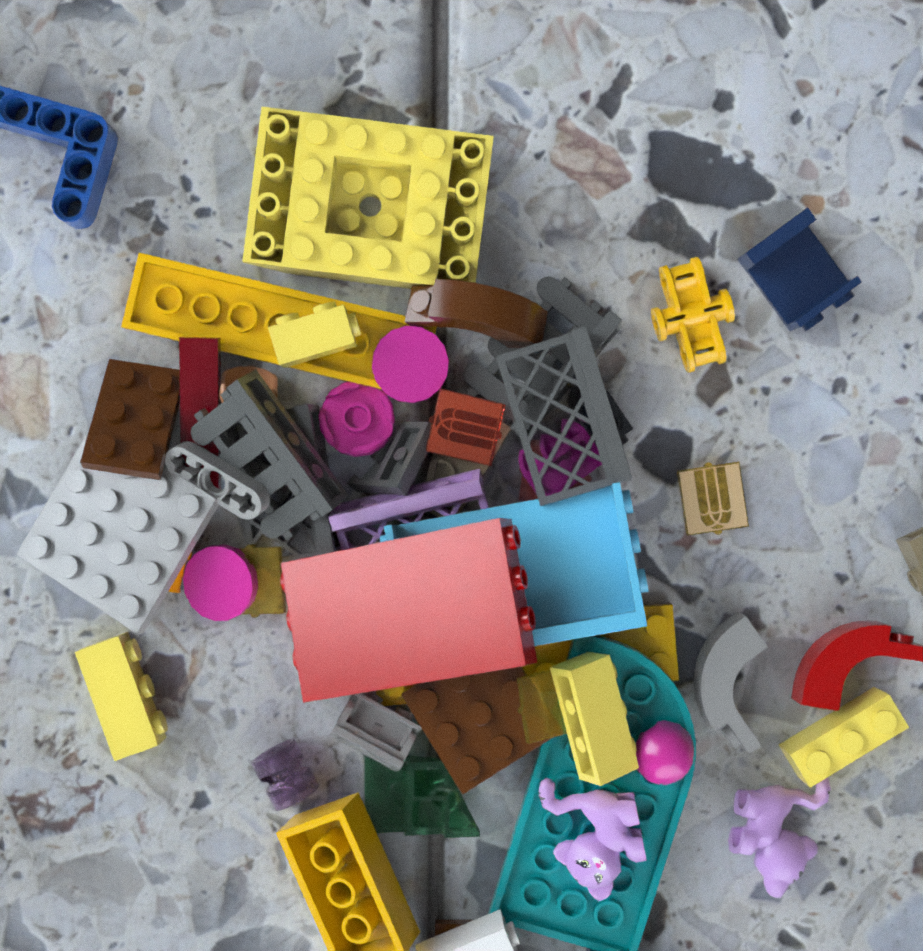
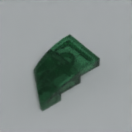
M363 755L364 805L376 833L403 832L405 836L443 834L445 838L480 837V830L460 790L441 759L407 755L401 769L395 772L372 758Z

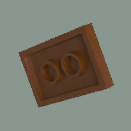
M109 359L80 460L82 467L161 480L165 457L169 449L180 405V370Z

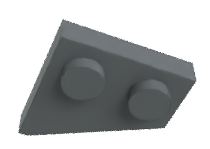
M403 421L393 431L392 436L384 447L370 456L375 461V464L362 478L354 474L350 478L348 485L357 492L406 496L415 481L425 456L429 452L427 448L433 425L430 422Z

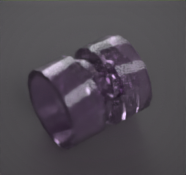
M295 738L273 746L250 762L259 781L268 783L269 786L266 794L275 811L286 809L300 802L319 788V783L311 768L301 764L304 755Z

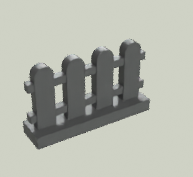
M549 276L540 279L537 284V293L544 301L540 306L548 311V313L553 308L574 326L568 333H571L573 329L586 326L595 357L597 358L622 328V319L611 310L604 317L599 315L598 313L602 310V307L595 301L591 306H588L569 290L572 282L565 277L561 282ZM546 321L543 341L564 335ZM491 337L488 341V350L495 359L487 369L478 363H471L465 367L463 378L470 386L466 393L472 398H476L480 394L488 402L501 404L499 420L505 423L510 419L513 422L510 429L520 439L505 386L495 377L500 370L496 356L520 348H508ZM566 345L550 349L549 355L543 363L553 367L558 361L562 364L558 371L563 373L570 360ZM523 358L506 363L508 369L521 379L524 385L535 366ZM572 366L567 376L577 380ZM540 368L530 388L550 397L559 377ZM564 380L554 400L559 402L573 385ZM521 388L516 392V398H518L522 390ZM527 392L519 408L522 415L536 422L546 402L535 397L530 404H527L524 401L530 394ZM553 405L550 406V408H549L548 412L546 413L545 417L551 412V410H552L555 406H553ZM524 422L529 436L533 426Z
M256 369L230 384L220 394L224 402L213 411L208 413L203 408L194 415L198 421L191 429V436L194 442L204 446L213 441L221 452L217 457L262 483L270 495L285 484L295 497L281 507H278L270 496V504L265 510L268 516L260 524L261 531L266 537L275 539L283 535L288 540L297 533L293 526L308 516L313 521H316L349 496ZM240 421L248 434L232 445L224 432ZM263 452L271 466L255 476L247 464ZM247 493L246 496L249 498L248 504L253 506L254 504L251 502L252 496Z

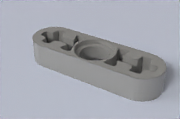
M190 441L182 442L171 448L166 454L165 464L170 473L182 477L217 499V504L240 518L254 519L268 508L270 494L262 483L196 443ZM184 454L187 456L186 463L190 465L189 467H186L184 465L185 459L181 455ZM211 471H216L223 476L225 480L224 489H219L212 484L210 479ZM247 493L252 496L251 502L254 504L253 506L248 504L249 498L246 496Z

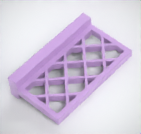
M476 469L412 485L406 496L375 494L343 502L331 510L328 518L332 531L337 533L341 549L346 550L356 547L350 543L347 531L360 528L373 535L368 544L370 545L374 544L377 538L380 539L381 535H385L382 530L388 521L397 519L404 524L420 521L425 512L432 510L444 516L454 515L462 503L477 499L481 509L489 508V504L484 490L481 470ZM454 505L451 511L445 508ZM416 515L414 520L408 516ZM380 523L377 529L371 526Z

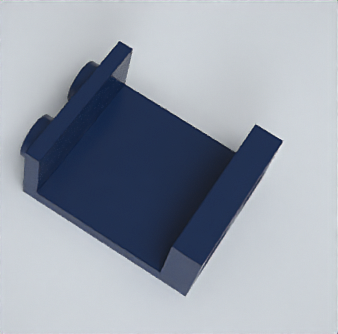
M808 207L737 259L789 331L800 327L807 331L824 319V316L821 314L823 310L830 305L837 309L855 296L852 289L862 282L858 276L847 280L809 228V225L817 219Z

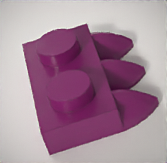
M569 419L562 420L561 433ZM575 421L565 438L586 448L591 438L587 431ZM546 434L540 436V450L543 458L548 459L558 439ZM562 443L552 463L572 473L582 452L566 443ZM593 443L589 451L599 455L597 445ZM521 449L518 456L520 470L523 477L536 493L524 450ZM587 455L576 475L584 478L601 466L602 463ZM535 459L540 474L544 463ZM549 466L542 479L545 495L548 496L561 492L569 477ZM573 480L570 487L576 484L578 481Z

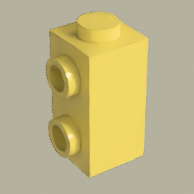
M328 302L314 307V314L299 318L298 313H291L278 317L276 319L277 325L268 327L279 365L287 368L357 347L355 337L361 335L355 312L348 314L344 305L336 306L335 302Z

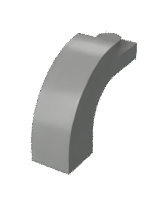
M736 612L722 622L704 642L694 669V693L697 706L706 724L714 732L726 725L721 731L734 749L741 746L750 755L762 745L738 712L734 702L733 687L736 676L741 668L748 661L767 649L768 646L747 616Z

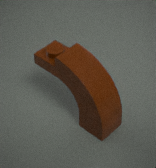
M435 279L434 285H413L411 287L404 322L416 327H449L470 330L492 337L508 348H523L543 341L548 311L521 295L497 287L460 280Z

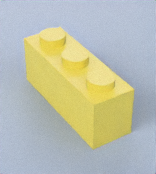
M128 632L86 646L75 652L114 761L156 747L167 738L165 734L168 731L166 718L161 710H156L152 696L155 695L154 685L149 675L143 674L139 660L142 659L139 644L134 638H130Z
M586 652L550 667L579 779L602 786L638 769L636 743L630 735L626 719L627 709L620 696L616 681L617 670L611 661L610 655Z
M872 687L841 706L839 711L831 712L780 743L779 747L797 777L811 788L905 731L909 726L891 696L876 687Z

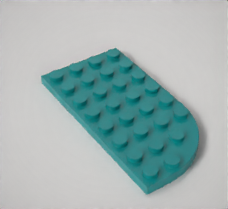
M595 635L572 639L566 660L586 652L610 655L611 661L617 670L616 681L621 699L626 705V719L630 735L635 743L641 732L652 728L658 721L664 720L678 723L691 735L694 745L693 764L689 772L681 780L668 785H657L647 781L637 769L602 786L580 780L556 693L550 712L562 729V732L539 746L488 914L501 910L505 922L513 921L516 928L596 951H638L691 786L696 762V738L687 705L674 682L665 671L639 650L614 639ZM545 778L554 781V795L558 800H562L572 794H586L593 790H607L614 793L634 792L640 824L630 828L641 829L647 861L635 863L628 859L625 850L620 852L621 872L613 881L611 894L602 901L594 899L589 893L588 888L580 885L569 873L567 866L558 861L553 853V850L559 843L565 840H575L579 835L587 832H595V827L581 809L572 810L558 816L544 809L538 792L540 782Z

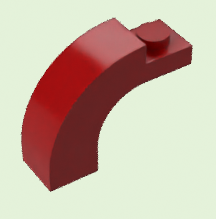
M855 621L840 625L817 639L803 656L795 674L791 699L803 706L839 711L845 679L855 665L862 660L874 656H888L923 662V645L913 642V635L891 632V625L879 621Z

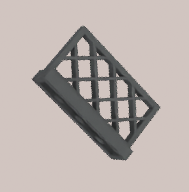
M586 326L573 329L571 333L496 356L540 506L612 486L613 483L620 482L621 484L632 480L630 468ZM566 345L570 360L563 373L543 363L550 349ZM542 352L538 360L530 356ZM523 358L535 365L525 385L510 377L507 362ZM572 366L577 380L567 376ZM540 368L559 377L550 397L530 388ZM564 380L580 389L581 398L574 410L554 400ZM513 385L522 389L518 398H516ZM527 392L546 402L536 422L522 415L519 408ZM583 403L588 418L578 413ZM551 405L571 415L561 435L541 425ZM575 418L591 426L593 435L586 448L565 438ZM524 422L533 426L529 436ZM538 429L558 439L548 459L532 451L530 443ZM594 441L596 442L599 455L589 451ZM562 442L582 452L572 473L552 463ZM587 455L602 463L606 475L605 479L590 483L576 475ZM535 459L544 463L540 474ZM550 466L567 475L569 479L561 492L546 496L542 479ZM573 480L583 484L582 486L569 489Z
M305 404L286 409L329 468L324 435L320 430L319 405ZM240 421L227 430L228 440L232 445L239 440L237 426H243ZM259 456L253 459L265 469L271 466ZM288 488L279 502L274 500L278 507L287 502L292 494L291 490ZM330 512L316 521H313L309 516L310 526L305 523L308 517L294 526L297 533L302 528L312 535L315 551L302 553L290 543L295 535L288 540H284L279 536L273 540L280 544L281 547L273 558L260 560L258 543L264 536L260 528L261 522L256 518L250 520L242 518L250 564H253L255 569L278 566L283 562L341 551L337 533L332 531L328 518ZM255 527L259 529L257 535L255 532ZM285 550H288L290 553L293 554L288 556H282Z

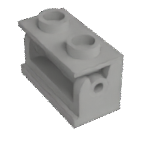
M373 692L351 695L330 736L395 772L400 770L417 737L416 734L422 729L421 726L415 724V716L401 708H396L395 712L381 705L383 699Z

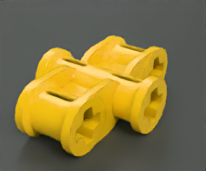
M698 257L691 258L689 263L668 268L667 265L659 267L660 282L668 308L662 310L658 307L651 308V320L657 339L664 341L668 335L676 334L681 360L688 373L694 372L695 367L709 363H726L725 345L717 322L725 320V322L729 323L735 320L734 306L728 290L724 288L719 290L717 295L710 296L703 265ZM717 308L716 310L705 312V310ZM675 318H681L680 320L668 322V320H672V319H675ZM705 349H708V350H709L708 352H705V353L696 354L697 351H701V350H705Z

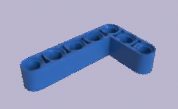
M0 86V129L67 148L52 199V209L54 214L75 229L88 228L94 223L98 214L117 148L118 137L116 131L102 116L96 113ZM22 107H28L26 117L16 121L17 111ZM65 117L64 127L59 131H52L54 121ZM96 128H103L102 137L96 142H89L91 131ZM92 164L91 175L86 179L80 180L78 177L80 168L84 165ZM77 200L81 201L82 208L76 216L69 217L68 208L70 204Z

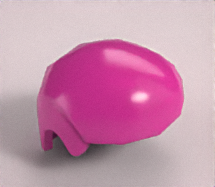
M664 720L658 721L652 728L641 732L636 741V758L639 765L637 771L649 782L657 785L675 783L689 772L693 764L694 745L691 735L678 723Z

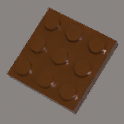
M522 666L419 683L401 694L462 794L470 791L562 732V729Z

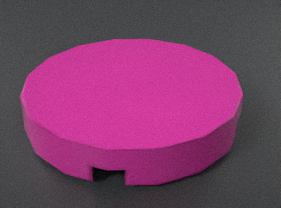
M404 326L391 330L380 339L373 352L372 370L376 383L386 395L399 402L417 403L431 398L441 389L448 375L449 359L445 346L435 334L422 327Z
M344 382L332 389L325 397L326 400L323 402L319 412L320 430L329 445L341 454L353 457L371 455L383 448L392 436L395 425L394 408L382 389L353 382Z
M227 544L211 545L195 553L186 564L183 576L184 593L191 607L201 616L213 621H229L244 613L255 601L258 590L257 572L253 564L249 563L244 557L246 555L240 549Z

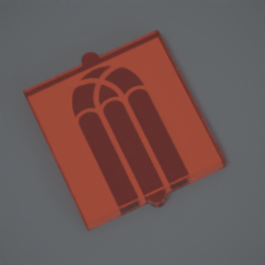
M440 389L434 416L429 418V422L432 425L426 451L492 466L497 440L502 438L500 427L506 404Z

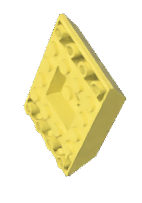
M261 106L242 262L287 274L411 289L413 285H434L435 279L476 283L494 136ZM367 197L377 198L381 202V210L375 216H365L360 211V204Z

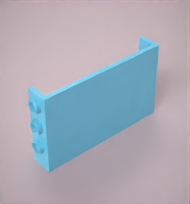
M620 482L544 506H540L539 500L535 499L406 524L384 526L385 535L380 536V542L496 518L512 519V524L517 526L521 538V547L517 549L519 563L525 567L528 576V588L525 589L527 606L530 605L535 615L536 626L532 630L535 646L647 626L641 593L649 592L644 568L636 569L634 554L641 552L637 529L629 530L626 514L634 513L629 490H621Z

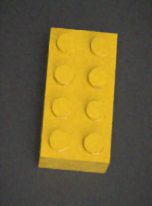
M359 792L294 815L276 834L327 950L409 951L420 930Z

